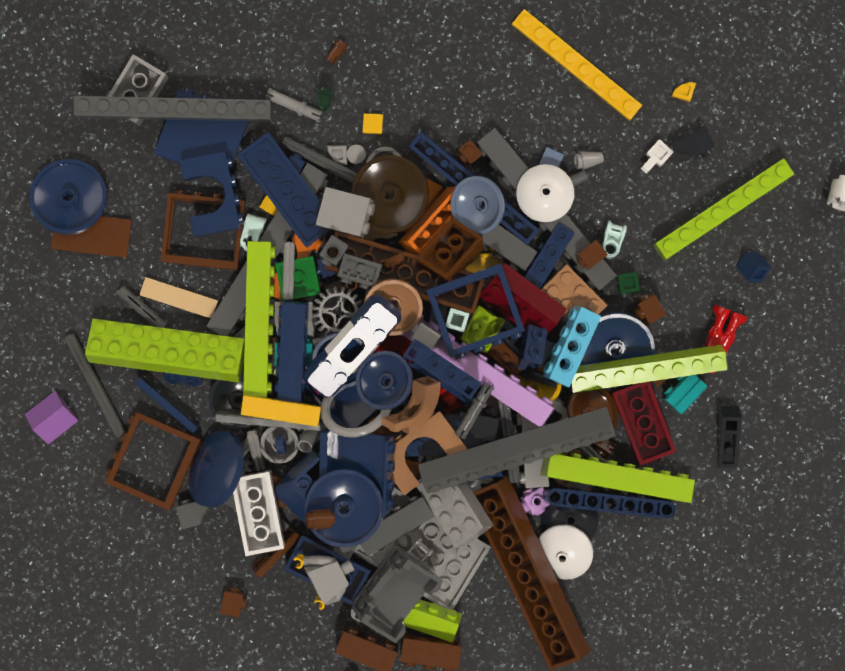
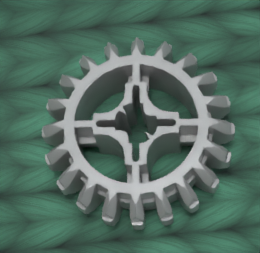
M335 286L333 287L334 293H331L328 288L326 289L328 294L326 297L323 293L319 294L323 298L322 301L315 299L319 307L313 306L312 309L318 310V314H312V317L319 318V320L314 322L315 325L322 324L318 329L319 331H322L324 328L327 329L324 334L325 336L330 331L333 333L340 332L342 330L338 329L340 320L344 317L353 318L354 314L360 309L357 305L362 304V300L355 302L354 299L358 295L349 296L352 293L351 289L345 294V287H341L340 292H337V287ZM338 296L335 307H323L328 299ZM344 298L352 303L354 312L344 309ZM339 302H341V311L348 313V315H340L341 318H338L336 323V314L328 312V310L333 311L336 307H339ZM322 313L332 315V328L325 323Z

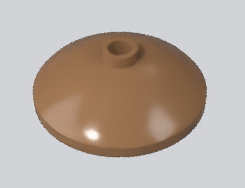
M387 279L378 282L368 291L364 303L375 294L385 297L389 302L392 300L397 302L394 306L400 310L402 318L389 335H401L409 332L419 322L423 311L422 299L415 287L408 282L400 279Z

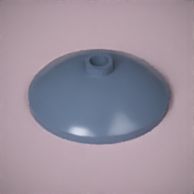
M473 176L464 179L456 186L451 197V212L455 220L481 235L494 230L503 218L504 198L501 190L492 180L482 176Z

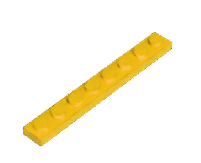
M525 9L512 23V26L629 121L641 108L642 105Z

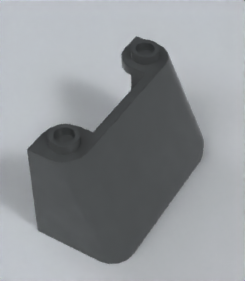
M397 546L391 550L355 597L352 609L360 622L397 643L406 632L404 619L425 592L429 594L437 592L443 581L408 552Z

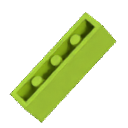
M419 600L403 622L406 627L453 643L462 614L435 603Z

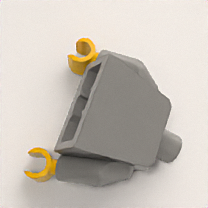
M298 554L293 560H299L301 563H298L295 567L300 569L303 565L306 566L304 569L318 594L314 603L321 602L318 608L322 610L325 604L330 605L340 601L346 591V587L349 585L345 575L354 571L351 562L348 560L339 565L334 557Z

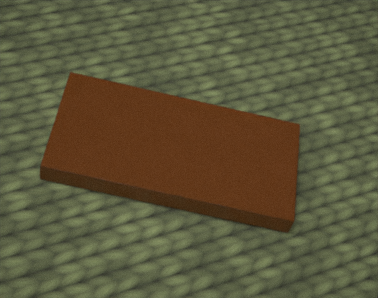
M102 216L93 227L79 234L61 235L53 232L51 249L128 258L132 220Z

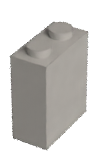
M326 187L316 225L364 238L370 229L368 221L370 215L372 216L375 210L374 200Z

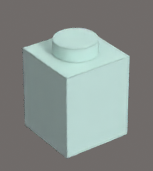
M451 308L445 325L446 328L464 333L469 313Z

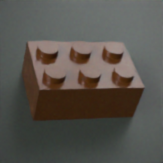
M352 625L349 627L345 626L335 651L336 654L378 671L392 670L399 647H396V643L387 639L385 642L381 641L377 635L370 632L367 635L361 633V629Z
M405 633L400 662H404L405 666L411 667L420 664L426 669L441 667L443 671L458 670L462 648L461 641L453 640L452 643L441 638Z

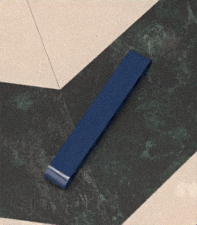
M555 487L545 489L542 495L544 502L559 507L666 519L673 517L676 512V507L672 502L660 499ZM555 491L557 498L551 502L549 496ZM571 494H574L576 499L574 503L570 504L568 498ZM590 496H593L594 503L591 506H589L587 504V499ZM611 498L613 500V504L611 507L607 508L606 501L607 499ZM627 500H630L631 507L628 510H626L624 506L625 502ZM648 502L650 508L647 512H644L643 505ZM666 504L668 511L663 514L662 507Z

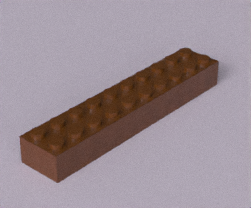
M504 477L474 491L473 493L494 525L485 534L550 671L582 660L591 652L514 487L509 482V477Z

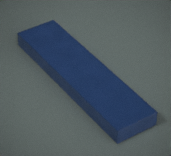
M139 377L135 382L139 388L192 433L197 432L200 427L144 378Z

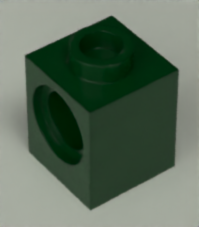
M637 272L616 276L618 295L640 291Z

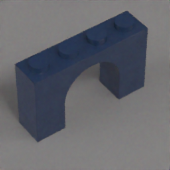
M224 151L179 160L184 181L210 177L220 181L225 190L224 202L217 211L190 217L194 237L198 238L240 230L241 224H244L242 213H238L237 205H240L239 195L234 193L236 179L235 175H231L230 167H233L231 156H227V153Z

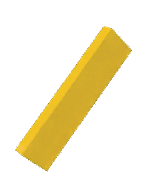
M244 394L241 415L318 427L321 406Z

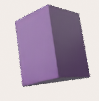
M56 391L25 414L32 430L47 444L53 442L79 421Z

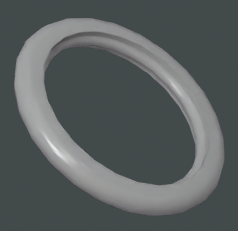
M341 388L334 396L324 397L322 400L321 418L324 425L333 433L343 437L356 438L374 432L382 426V417L389 416L391 409L381 410L376 419L369 424L358 428H345L336 424L330 415V405L333 398L344 388Z

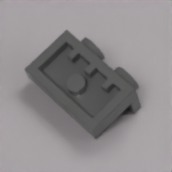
M344 253L337 277L341 278V282L351 285L353 281L360 283V288L370 290L377 283L382 265Z

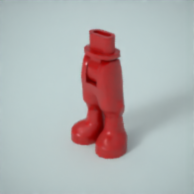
M714 304L712 311L716 315L714 325L708 331L705 347L722 345L727 354L731 344L734 343L737 328L739 325L745 324L748 317L732 311L728 327L723 332V326L731 310Z

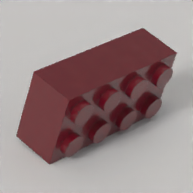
M504 263L502 268L524 330L530 324L547 329L548 334L558 324L566 308ZM499 275L492 276L482 289L479 297L516 324Z
M650 381L636 383L611 393L638 465L641 466L676 452Z

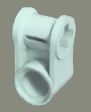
M247 214L240 239L241 246L245 251H247L245 240L249 241L252 238V241L259 242L266 225V218Z
M608 220L602 247L605 250L606 245H612L615 252L614 254H608L605 257L606 259H612L619 253L626 233V225L619 226Z

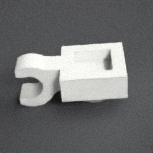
M659 139L646 153L650 159L642 166L641 170L647 173L655 164L660 167L673 151Z

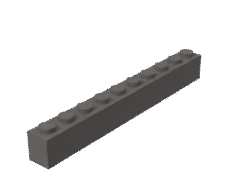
M74 96V116L76 118L270 122L271 101Z
M494 128L477 142V146L483 154L482 157L486 156L490 160L488 164L493 171H499L503 176L501 177L502 182L507 187L511 186L513 188V195L516 197L518 182L529 168L496 128ZM543 189V194L549 195L548 191ZM566 214L552 222H537L539 227L543 231L547 230L550 235L558 223L575 233L562 254L568 261L570 259L575 264L574 269L580 276L583 274L587 278L586 283L592 290L596 289L598 292L617 276L603 259L589 270L587 268L583 269L578 264V257L576 255L590 245V243Z
M307 163L300 174L316 197L320 189L324 191L329 183L327 180L328 175ZM277 211L259 242H272V246L276 247V256L272 258V266H275V263H279L276 260L280 255H284V243L288 242L295 235V232L279 211ZM247 261L207 324L208 328L221 336L233 337L238 330V327H236L237 323L245 318Z
M604 407L419 464L418 467L427 494L436 493L441 489L455 487L467 481H475L478 478L494 475L503 470H511L523 464H531L536 460L550 458L562 452H570L575 448L589 446L601 440L605 441L616 435L608 409Z

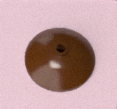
M603 388L575 392L570 396L567 405L568 418L607 407L614 431L618 422V411L613 398Z

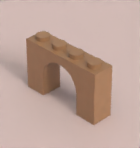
M434 411L428 421L417 431L406 436L402 433L394 439L396 450L393 454L395 470L392 474V480L395 481V484L404 495L420 484L405 461L406 448L414 439L419 437L432 438L440 444L447 455L467 450L440 411L437 413Z

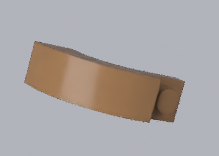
M429 376L413 380L412 396L407 406L399 413L382 417L381 425L387 427L392 432L403 431L411 434L417 431L428 421L435 410L439 399L441 382Z

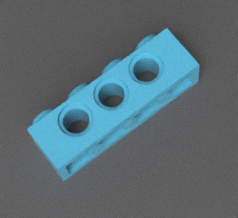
M574 305V308L568 313L566 325L560 331V339L552 349L551 359L544 367L543 377L562 386L570 387L600 321V315L581 306ZM580 323L581 329L579 332H576V326ZM570 341L573 342V347L571 350L568 349V343ZM564 359L565 365L561 368L560 361Z

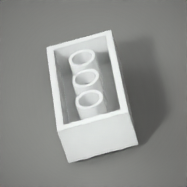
M271 470L241 476L233 495L245 556L284 549L285 541Z

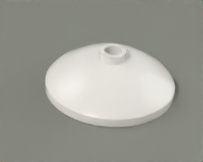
M548 164L534 166L527 170L518 182L516 190L517 202L523 213L535 221L552 222L558 220L568 212L573 203V183L570 177L556 166ZM543 189H548L550 194L544 195Z
M552 526L545 530L538 539L558 579L568 580L577 578L584 574L592 563V543L583 531L574 526ZM563 555L566 559H561L559 556Z

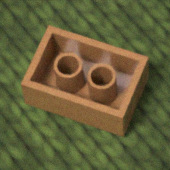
M566 263L540 288L566 308L563 316L567 320L568 313L574 308V305L581 306L596 314H599L607 306ZM578 323L576 326V329L578 331H580L581 329L580 323Z

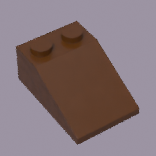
M451 218L419 254L416 260L444 279L449 280L470 265L483 251V237L454 218Z

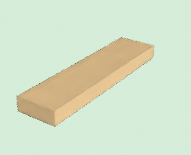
M145 277L140 296L208 318H212L219 302Z

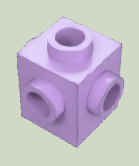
M544 487L527 488L522 492L523 495L519 499L525 513L537 516L545 511V507L550 505L543 500Z

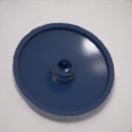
M75 159L55 161L43 168L35 177L30 188V207L39 223L49 231L61 235L79 234L93 227L102 217L107 205L106 185L97 170L83 161Z
M625 312L602 314L580 365L655 355L654 339L646 324L632 314Z
M226 431L214 432L201 443L196 451L189 473V489L193 500L197 504L208 508L218 507L225 503L235 491L244 465L243 447L236 435Z
M347 468L335 469L323 474L312 484L305 501V514L311 510L330 509L335 514V524H332V528L312 530V532L329 545L352 547L365 542L377 531L383 517V499L375 482L364 473Z

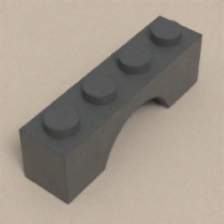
M232 494L223 504L230 506L237 513L234 495ZM191 499L181 501V505L176 507L182 529L201 525L204 515L209 509L196 502H192Z

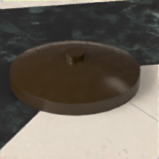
M384 155L372 159L359 170L352 185L351 194L374 200L375 210L373 215H370L368 223H370V228L383 233H398L414 226L423 216L429 201L428 183L423 172L413 162L401 156Z

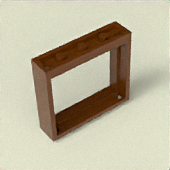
M185 191L168 193L161 262L239 271L242 249L240 239L244 224H241V229L236 232L233 261L170 255L176 201L222 206L224 199L223 195L212 194L211 197H204V193L193 192L192 195H185ZM239 197L240 205H237V208H239V213H242L243 221H245L246 202L242 201V198Z
M136 412L135 415L132 414L130 417L128 432H124L120 442L123 443L121 449H117L113 456L114 465L112 468L109 467L106 472V484L170 511L173 508L202 439L141 412ZM140 420L190 441V445L165 501L115 480Z

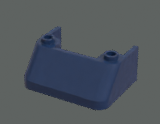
M313 449L275 486L277 497L305 524L306 494L313 484L307 472L320 460Z

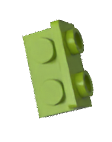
M479 305L461 340L466 344H471L494 336L501 330L505 320L495 316L485 307ZM492 343L485 345V350H482L480 352L487 353L490 347L492 346Z

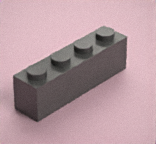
M415 495L407 500L409 504L404 507L400 504L391 510L392 514L382 517L377 531L368 540L360 544L367 556L434 517L423 496L418 497V495Z

